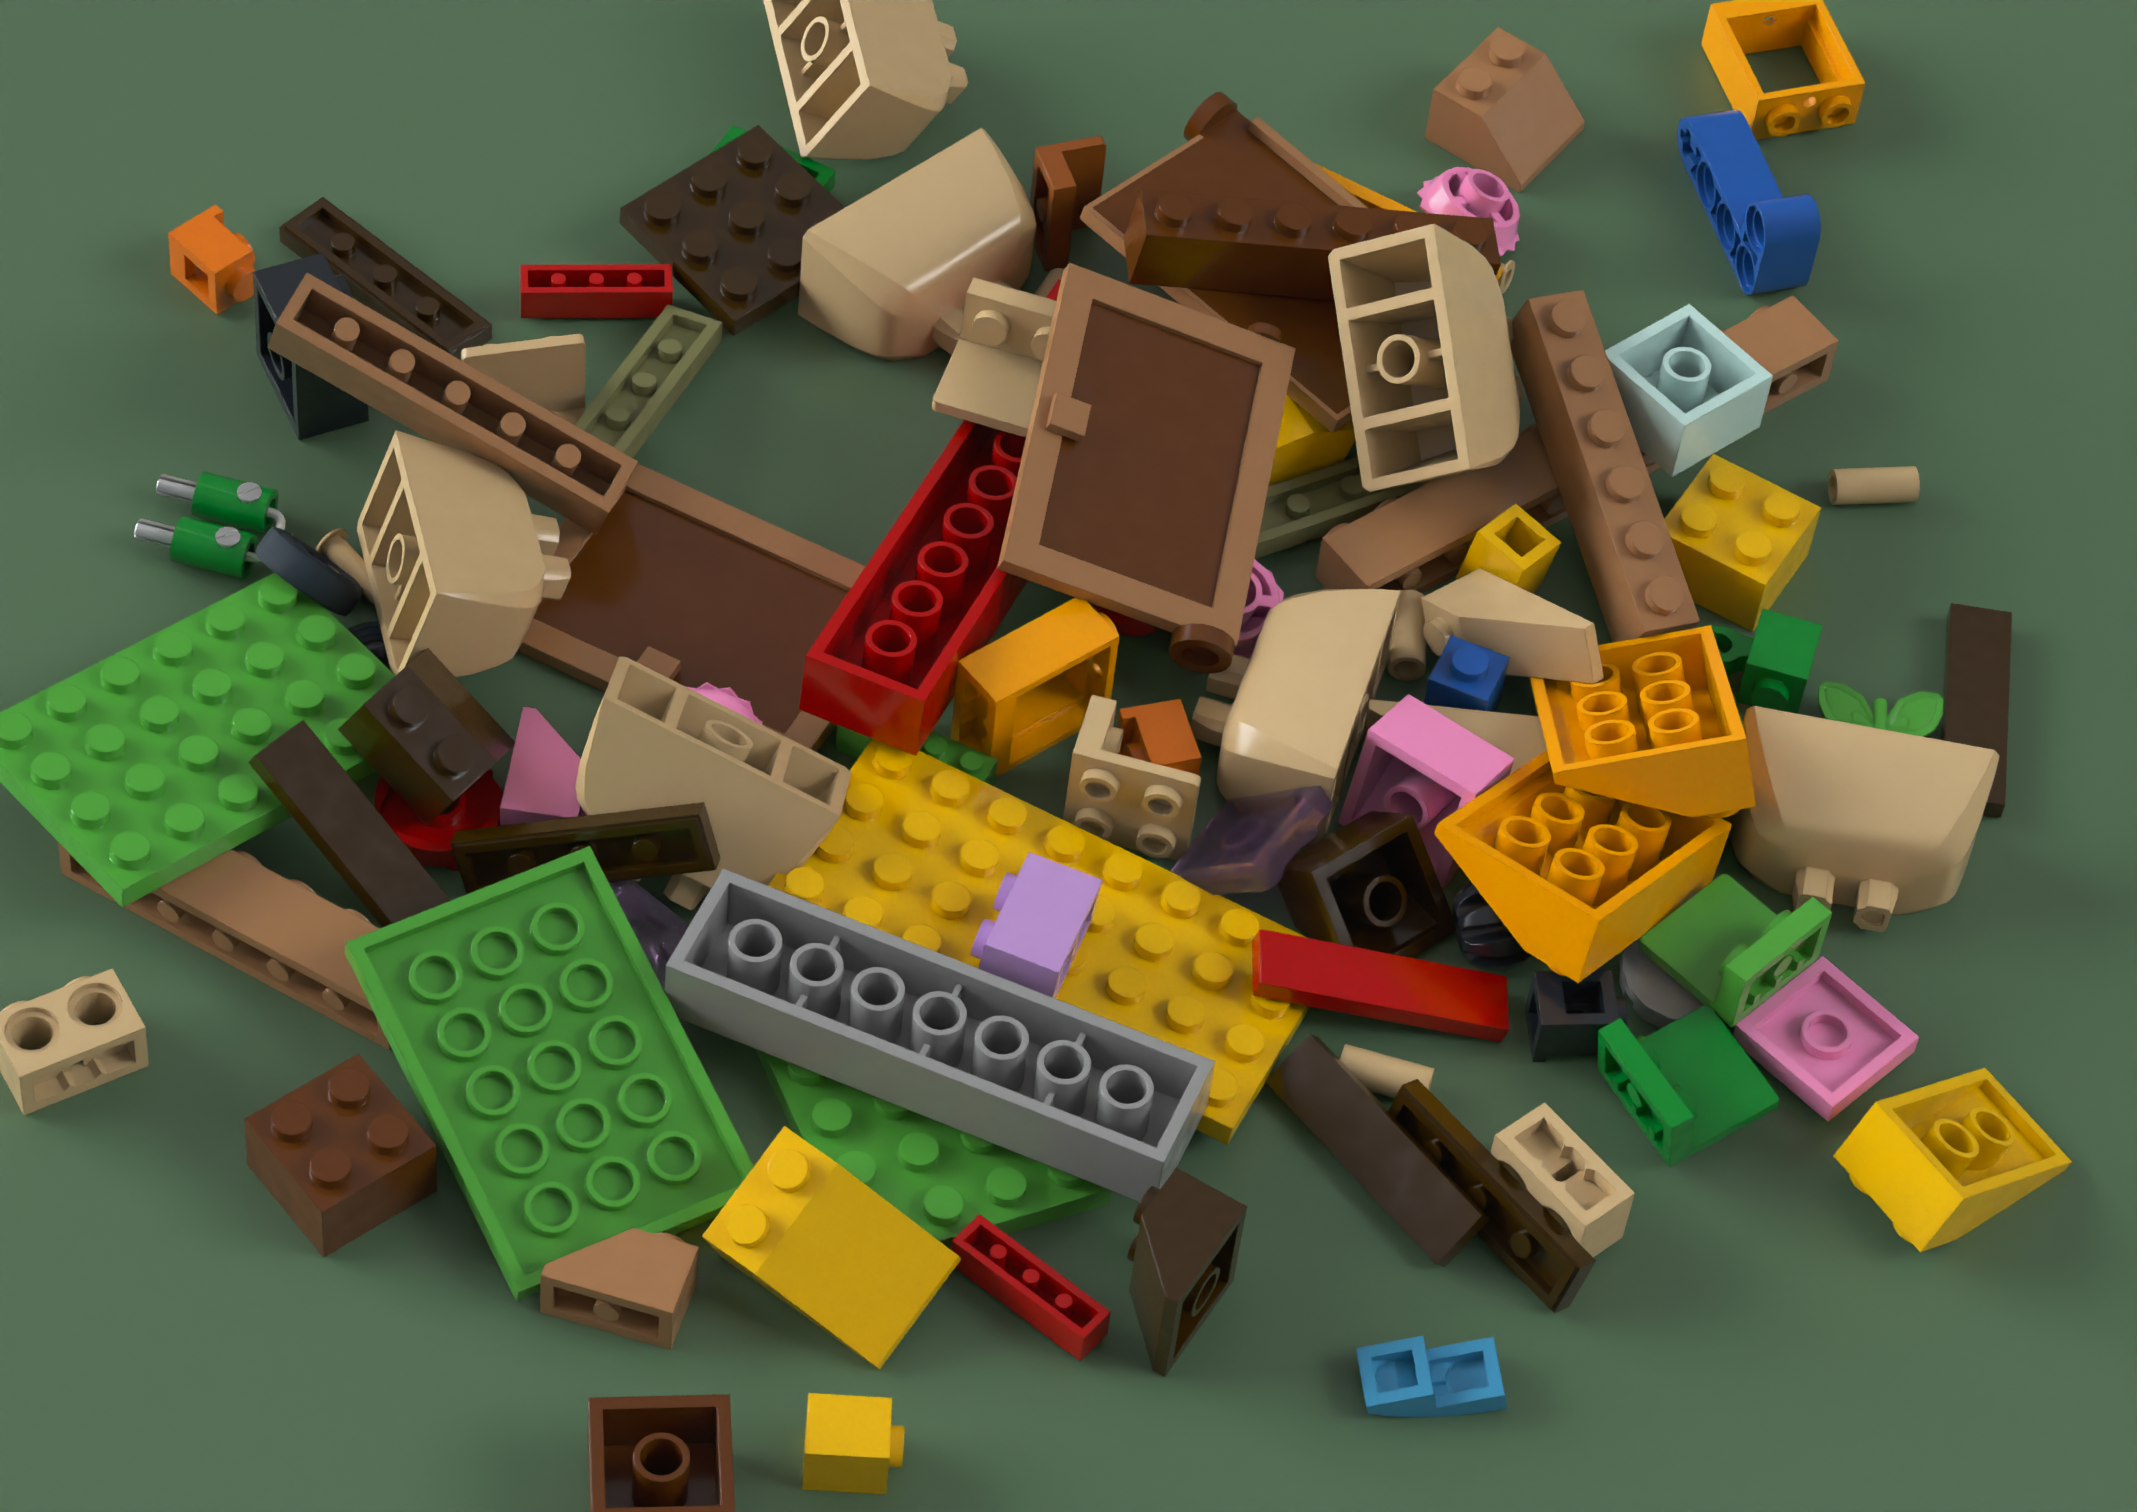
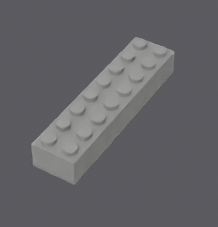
M724 868L674 950L665 969V994L679 1019L1139 1202L1151 1186L1161 1189L1175 1168H1177L1208 1105L1215 1061Z

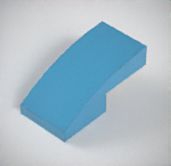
M1424 1336L1356 1348L1368 1414L1393 1417H1443L1508 1409L1494 1336L1426 1349Z

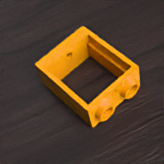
M1732 0L1710 4L1701 45L1733 110L1738 109L1743 113L1756 140L1782 137L1788 134L1824 128H1836L1855 123L1866 83L1823 0ZM1801 46L1820 84L1763 93L1745 54Z
M1075 597L958 660L950 739L989 755L990 758L998 759L996 777L1080 732L1091 696L1096 695L1111 699L1119 645L1118 631L1112 620L1106 614L1098 613L1086 600Z

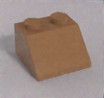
M1497 27L1433 89L1425 139L1475 168L1493 173L1506 186L1521 193L1583 131L1585 121L1547 55Z

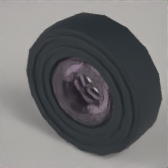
M273 526L258 544L255 554L267 567L328 610L342 616H347L360 600L364 590L354 578L324 555L287 531Z

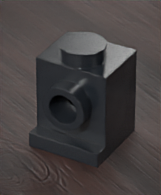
M1595 970L1579 983L1554 971H1534L1525 1006L1532 1062H1546L1547 1055L1598 1054L1599 1029L1620 1018L1627 1026V1002L1624 996H1616L1612 970Z

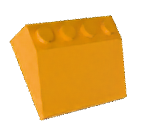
M1711 625L1598 645L1604 679L1596 683L1529 677L1555 784L1691 818L1700 816L1724 818L1737 813L1740 809L1756 807L1747 738Z
M1546 750L1440 821L1434 834L1523 950L1546 963L1555 973L1569 977L1579 983L1642 937L1713 881L1732 824L1722 818L1707 816L1691 818L1557 785L1554 782Z

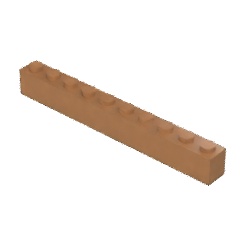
M1793 295L1771 307L1765 305L1758 308L1749 318L1726 330L1719 329L1773 375L1764 413L1827 381L1839 342ZM1537 424L1527 427L1518 435L1514 448L1499 464L1427 480L1421 487L1398 499L1390 498L1385 500L1373 512L1349 524L1341 523L1332 528L1322 537L1315 576L1326 589L1415 590L1423 593L1456 576L1477 531L1515 503L1544 528L1568 517ZM1640 449L1648 474L1661 468Z

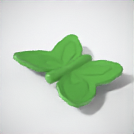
M1824 681L1818 686V706L1824 719L1926 737L1935 731L1943 715L1944 699L1938 693L1919 691L1901 698L1887 716V701L1883 698H1876L1872 702V713L1864 696L1846 684Z

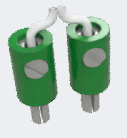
M203 472L197 482L162 474L156 485V493L158 495L192 503V516L232 527H225L185 516L179 519L176 527L141 518L135 526L134 537L136 540L170 548V560L172 562L245 580L250 574L254 562H261L255 554L258 542L257 535L237 530L233 527L266 535L274 519L276 520L275 527L283 530L286 521L284 515L277 510L279 495L276 489L209 472Z

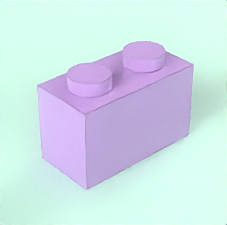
M1029 852L1018 875L1007 872L1002 880L993 905V909L1000 912L996 921L985 918L977 932L971 956L980 959L978 968L1056 999L1092 922L1103 880Z

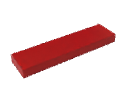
M1259 929L1252 941L1253 996L1501 1042L1509 1031L1507 976Z

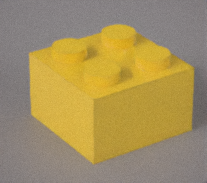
M1712 454L1664 519L1693 602L1753 632L1758 625L1762 609L1769 610L1808 556L1821 507Z

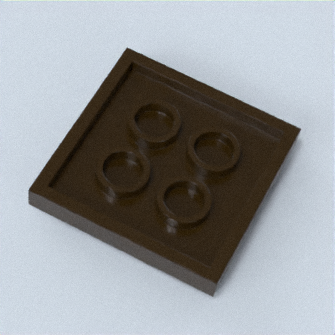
M757 125L621 207L619 224L660 264H672V276L718 321L723 322V326L735 336L799 296L803 236L808 229L844 209V207L764 129Z

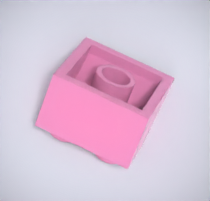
M1408 694L1368 729L1338 823L1346 826L1370 811L1412 814L1440 885L1444 888L1458 870L1459 865L1434 834L1437 824L1509 776L1515 758Z

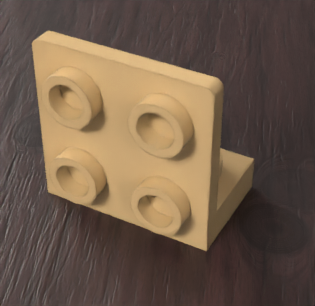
M973 277L966 293L960 338L933 396L932 409L939 413L1026 438L1056 301Z
M582 334L549 336L541 339L501 344H486L464 348L461 351V360L572 424H575L585 411L586 344Z
M1092 695L1072 753L1063 820L1114 845L1141 851L1143 854L1153 858H1168L1184 862L1190 847L1201 777L1190 772L1120 755L1119 750L1124 730L1113 727L1117 701Z

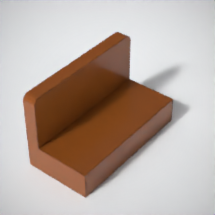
M1102 136L1035 147L1030 204L1036 221L1034 248L1045 272L1055 268L1062 269L1067 267L1071 232L1075 229L1088 227L1080 220L1083 208L1101 196L1107 148Z

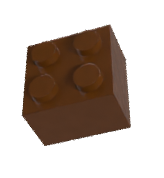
M359 1053L244 1119L247 1165L323 1257H326L437 1191L436 1144Z
M730 1394L588 1397L587 1456L589 1512H735Z

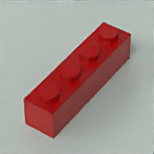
M672 264L520 265L521 318H658L665 307L673 303Z
M979 1214L952 1240L951 1250L961 1258L955 1267L957 1270L1077 1360L1081 1361L1108 1334L1111 1311Z

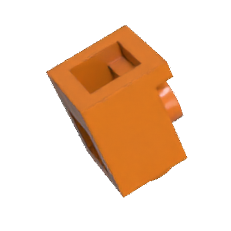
M216 204L168 233L171 275L215 314L218 315L237 302H243L254 295L253 272L257 271L254 269L255 253L243 235L237 232L232 233L224 226L223 210Z
M1181 699L1119 709L1117 728L1124 730L1119 750L1120 755L1199 775L1202 757Z

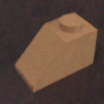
M636 1228L619 1233L545 1264L540 1275V1312L671 1350L697 1285L699 1247L685 1243L679 1237L669 1233L660 1232L653 1234Z

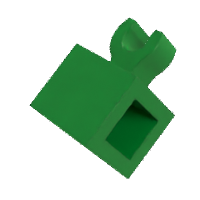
M1762 609L1754 638L1739 634L1726 626L1713 625L1712 630L1718 649L1724 652L1720 653L1726 675L1730 676L1739 671L1744 672L1736 702L1752 707L1758 706L1798 714L1823 625L1767 609Z

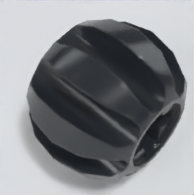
M1471 881L1456 894L1452 905L1454 926L1461 954L1470 965L1485 971H1507L1524 964L1532 956L1523 950Z

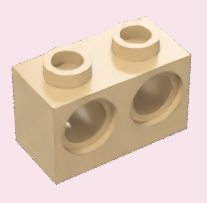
M113 968L91 977L83 976L67 983L63 988L32 1000L14 1002L0 1012V1072L23 1115L149 1066L146 1027ZM31 1048H41L37 1050H28Z
M1545 1102L1495 1135L1491 1154L1592 1257H1595L1623 1238L1635 1193Z

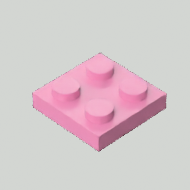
M1824 956L1737 1023L1733 1033L1734 1038L1745 1052L1827 1122L1913 1054L1919 1040L1918 1035Z

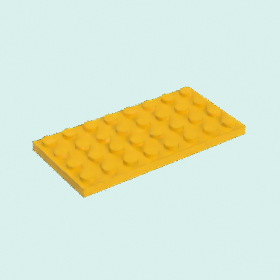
M872 739L850 769L851 777L841 816L829 834L803 867L795 868L787 875L777 873L768 886L978 968L980 959L971 956L977 932L985 918L996 921L1000 912L994 910L993 905L1002 880L1007 872L1018 875L1029 852L1102 879L1092 922L1056 999L1215 1061L1208 1105L1196 1130L1228 1145L1311 1007L1253 996L1252 941L1259 929L1300 937L1305 936L926 753L919 751L915 756Z

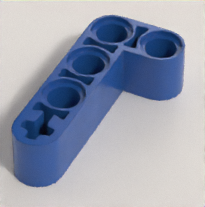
M1736 109L1680 119L1677 129L1679 154L1743 292L1747 295L1806 286L1810 278L1821 234L1819 210L1813 197L1809 194L1790 197L1782 196L1749 124L1740 110Z

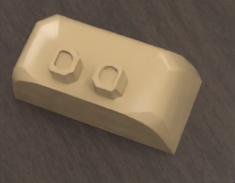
M763 0L801 157L817 159H875L901 153L909 147L938 115L945 104H952L967 87L968 80L965 69L948 61V57L954 52L957 43L954 27L937 20L932 0Z
M983 128L978 129L808 229L802 239L798 315L853 348L879 359L892 361L925 356L939 347L952 355L960 338L966 293L973 277L1020 290L1029 278L1032 269L1036 232L1034 211L1022 184L986 130Z
M1435 224L1333 249L1328 256L1362 487L1369 492L1384 490L1495 466L1502 462L1514 448L1518 439L1520 426L1519 402L1523 399L1521 379L1515 375L1510 345L1514 339L1511 317L1506 316L1504 299L1497 278L1487 259L1472 245Z
M397 430L395 431L357 525V533L390 670L396 676L427 648L433 652L455 677L472 675L499 666L512 659L521 646L541 598L560 601L571 578L568 558L553 556L559 544L560 535L557 519L531 514L525 492L505 470L496 464L462 450Z
M1325 589L1285 598L1269 611L1250 659L1233 654L1232 663L1228 669L1219 673L1209 674L1206 691L1232 698L1234 702L1231 705L1203 696L1199 697L1193 713L1191 729L1194 738L1221 747L1216 784L1220 793L1229 803L1256 821L1308 847L1327 836L1363 734L1369 699L1375 700L1387 666L1401 590Z
M619 657L594 718L579 763L575 788L577 800L587 815L700 802L705 803L721 857L717 869L671 875L663 892L669 900L689 910H693L708 893L709 889L712 888L723 868L768 886L777 873L788 875L791 870L803 867L841 816L851 772L845 766L627 657ZM632 879L631 881H640L641 879Z
M1758 706L1746 709L1742 726L1747 738L1756 807L1740 809L1737 813L1728 816V822L1732 824L1729 835L1735 856L1752 877L1782 894L1791 895L1794 911L1812 897L1829 910L1832 903L1855 907L1853 922L1860 929L1884 932L1887 929L1892 914L1902 915L1929 910L1947 903L1955 896L1963 880L2000 757L1995 750Z

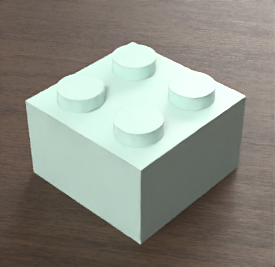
M1690 304L1605 350L1639 449L1671 477L1760 427L1773 375Z

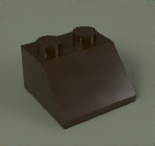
M429 648L403 668L338 728L339 732L426 826L515 745V741Z
M1370 811L1271 868L1294 926L1307 938L1412 958L1455 932L1452 912L1412 814Z
M1175 1168L1161 1189L1151 1186L1140 1200L1133 1217V1222L1139 1224V1232L1135 1236L1127 1255V1259L1134 1262L1129 1291L1153 1371L1163 1377L1167 1375L1233 1282L1247 1210L1246 1205L1178 1168Z

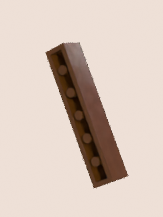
M1140 189L1124 235L1130 284L1334 300L1328 256L1333 249L1430 224L1438 225L1472 245L1487 259L1495 276L1498 273L1501 261L1492 218Z

